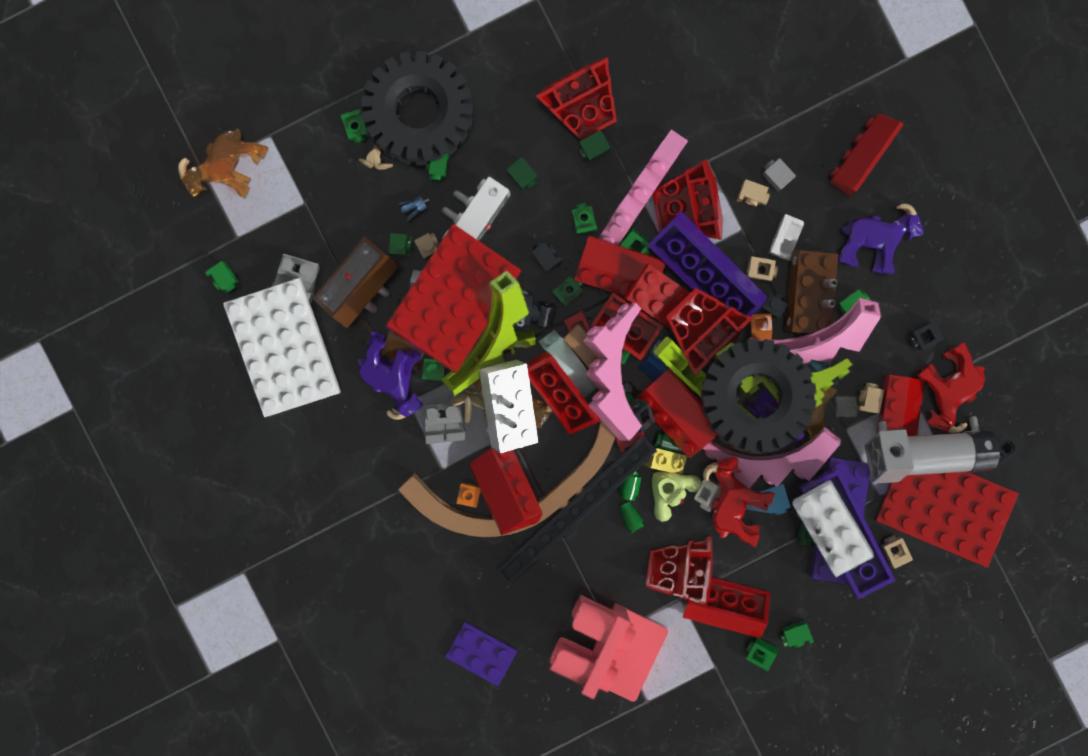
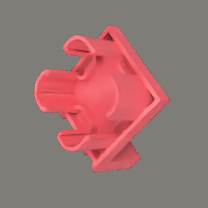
M580 595L572 610V617L575 618L573 628L596 639V644L593 650H589L564 637L560 638L551 655L549 662L552 665L549 670L581 684L582 694L592 699L595 698L598 689H601L605 692L611 691L630 701H636L668 634L667 627L617 603L610 609Z

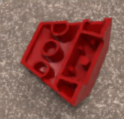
M608 57L581 67L550 84L536 95L580 140L617 121L608 68Z
M707 159L655 189L652 196L659 231L681 211L708 238L722 240V209L716 178Z
M697 288L666 316L694 375L753 319Z
M708 536L706 540L695 543L694 541H689L687 545L679 547L673 545L650 551L646 587L707 605L710 600L713 570L712 536Z

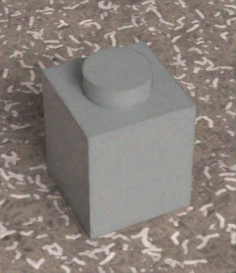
M780 158L776 162L772 159L764 166L766 171L762 174L778 192L796 177Z

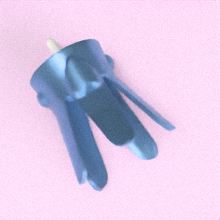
M419 195L414 200L397 204L409 203L401 208L402 213L416 209L407 217L406 221L408 222L418 213L427 210L425 202L429 201V199L423 201Z

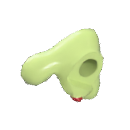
M670 472L653 473L652 492L655 501L654 515L656 519L661 522L668 521L672 516L668 504L671 506L682 504L686 496L685 488L689 492L696 493L702 484L700 478L695 475H679Z

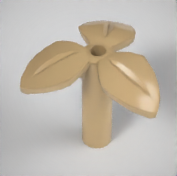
M375 144L374 148L368 153L366 160L358 159L368 168L374 166L378 170H384L393 166V164L381 163V150Z
M466 388L463 390L464 393H458L451 399L450 406L464 403V422L469 423L472 421V404L485 410V404L482 396L476 394V389Z

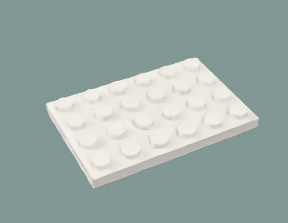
M301 277L223 303L264 417L341 392Z

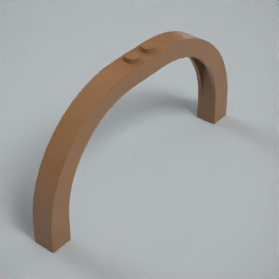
M578 324L563 339L590 369V364L598 358L583 342L587 337V333ZM601 419L594 443L584 459L555 487L538 500V504L543 512L538 523L549 517L559 507L561 509L565 508L570 503L569 498L574 494L578 496L585 489L584 485L604 463L614 442L615 435ZM416 473L408 478L398 489L419 512L446 529L469 536H501L493 516L468 513L447 504ZM533 524V525L524 527V528H522V529H519V530H516V531L507 533V534H505V535H510V534H513V533H517V532L523 531V530L528 529V528H530V527H532V526H535L536 524Z

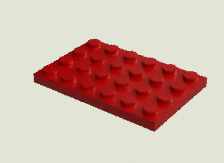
M453 224L386 327L456 373L489 322L492 306L490 282L506 271L516 280L522 270Z
M967 472L907 475L901 481L889 484L875 521L988 568L1019 493Z

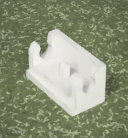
M785 214L781 219L768 254L790 261L791 252L795 248L804 222Z

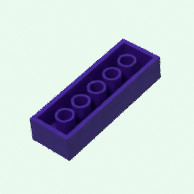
M681 211L648 244L692 290L697 288L745 315H753L767 299V296Z
M829 457L826 460L824 473L833 468L840 470L864 516L870 476L868 463ZM814 542L809 576L813 579L848 584L843 574L837 577L834 575L817 544Z
M833 468L798 487L803 495L831 480L872 549L873 558L843 573L853 595L860 599L896 580L840 470Z

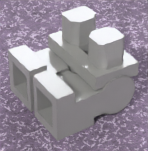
M283 254L278 274L272 287L301 277L308 300L312 303L320 272L319 264Z
M450 403L424 405L426 444L444 443L445 436H447V442L466 440L461 404L456 406H450Z

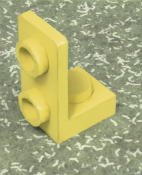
M656 448L658 452L643 464L653 469L682 475L687 456Z

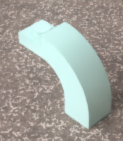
M555 330L539 341L542 348L552 354L584 398L597 389L594 382L586 375L587 369Z

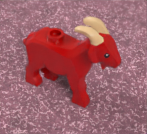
M964 342L954 349H949L942 355L945 359L953 361L956 373L944 380L934 366L929 364L917 375L934 390L936 403L941 413L937 415L931 410V418L927 421V425L941 432L957 434L966 429L967 423H961L957 427L954 426L957 408L963 402L967 404L976 398L975 394L982 389L985 381L983 373L985 368L973 365L971 354Z
M735 457L722 459L708 465L703 473L704 479L708 481L710 473L714 472L722 488L719 498L714 499L711 507L714 510L712 515L714 529L720 533V538L726 537L730 532L737 535L740 540L756 547L760 537L758 533L761 525L747 526L741 519L744 516L747 505L767 511L768 505L772 504L775 493L770 491L762 493L751 490L731 474L734 471L742 472L738 468V459Z

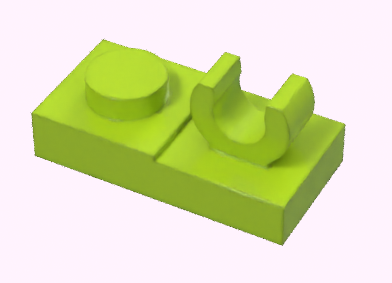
M529 328L528 332L514 331L517 341L505 349H510L511 354L514 355L515 347L528 348L531 345H536L534 329Z

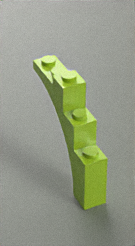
M507 271L490 282L492 306L489 322L478 342L467 355L456 373L451 371L442 378L443 383L454 396L480 379L479 369L505 363L501 351L517 341L512 325L529 314L519 283Z
M666 337L653 352L663 361L668 369L701 398L702 383L706 374L700 370L694 375L683 351L669 337ZM738 403L740 409H741L743 412H745V411L747 412L746 415L755 418L752 414H750L746 409H744V408Z
M731 342L729 345H727L725 348H723L721 351L715 354L714 359L716 360V358L724 350H728L730 346L734 344ZM848 358L831 368L812 373V383L816 384L817 391L815 394V400H817L816 407L823 403L821 398L825 396L820 389L822 388L825 391L834 384L831 380L837 376L841 379L850 372L847 368L852 363ZM750 376L741 381L743 383L742 386L738 385V390L743 396L747 393L750 395L760 389L758 386L760 384L776 402L779 400V396H777L779 392L772 381L768 382L769 379L766 377L757 376L753 378V376Z

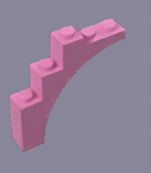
M673 130L668 133L598 239L619 245L688 140Z
M859 298L843 317L830 326L813 334L798 338L773 340L775 341L774 344H784L790 347V352L794 355L798 353L804 360L802 363L805 367L808 366L811 359L830 364L840 347L855 351L861 350L881 318L879 304ZM749 337V339H748V340L757 339L758 341H763V340H764V339H758V338H752V337Z
M637 303L622 305L614 318L607 321L605 326L591 328L583 341L598 358L590 364V369L586 375L601 390L593 396V401L589 404V407L619 440L630 441L642 427L626 400L620 368L622 348L626 334L632 321L641 310Z
M824 427L814 438L802 446L785 453L770 456H753L738 453L721 446L714 440L710 441L703 449L705 454L713 460L737 458L738 468L742 472L734 471L732 476L748 488L754 484L760 475H763V479L768 484H774L778 487L792 469L795 470L794 473L799 478H805L810 481L840 445L841 439Z

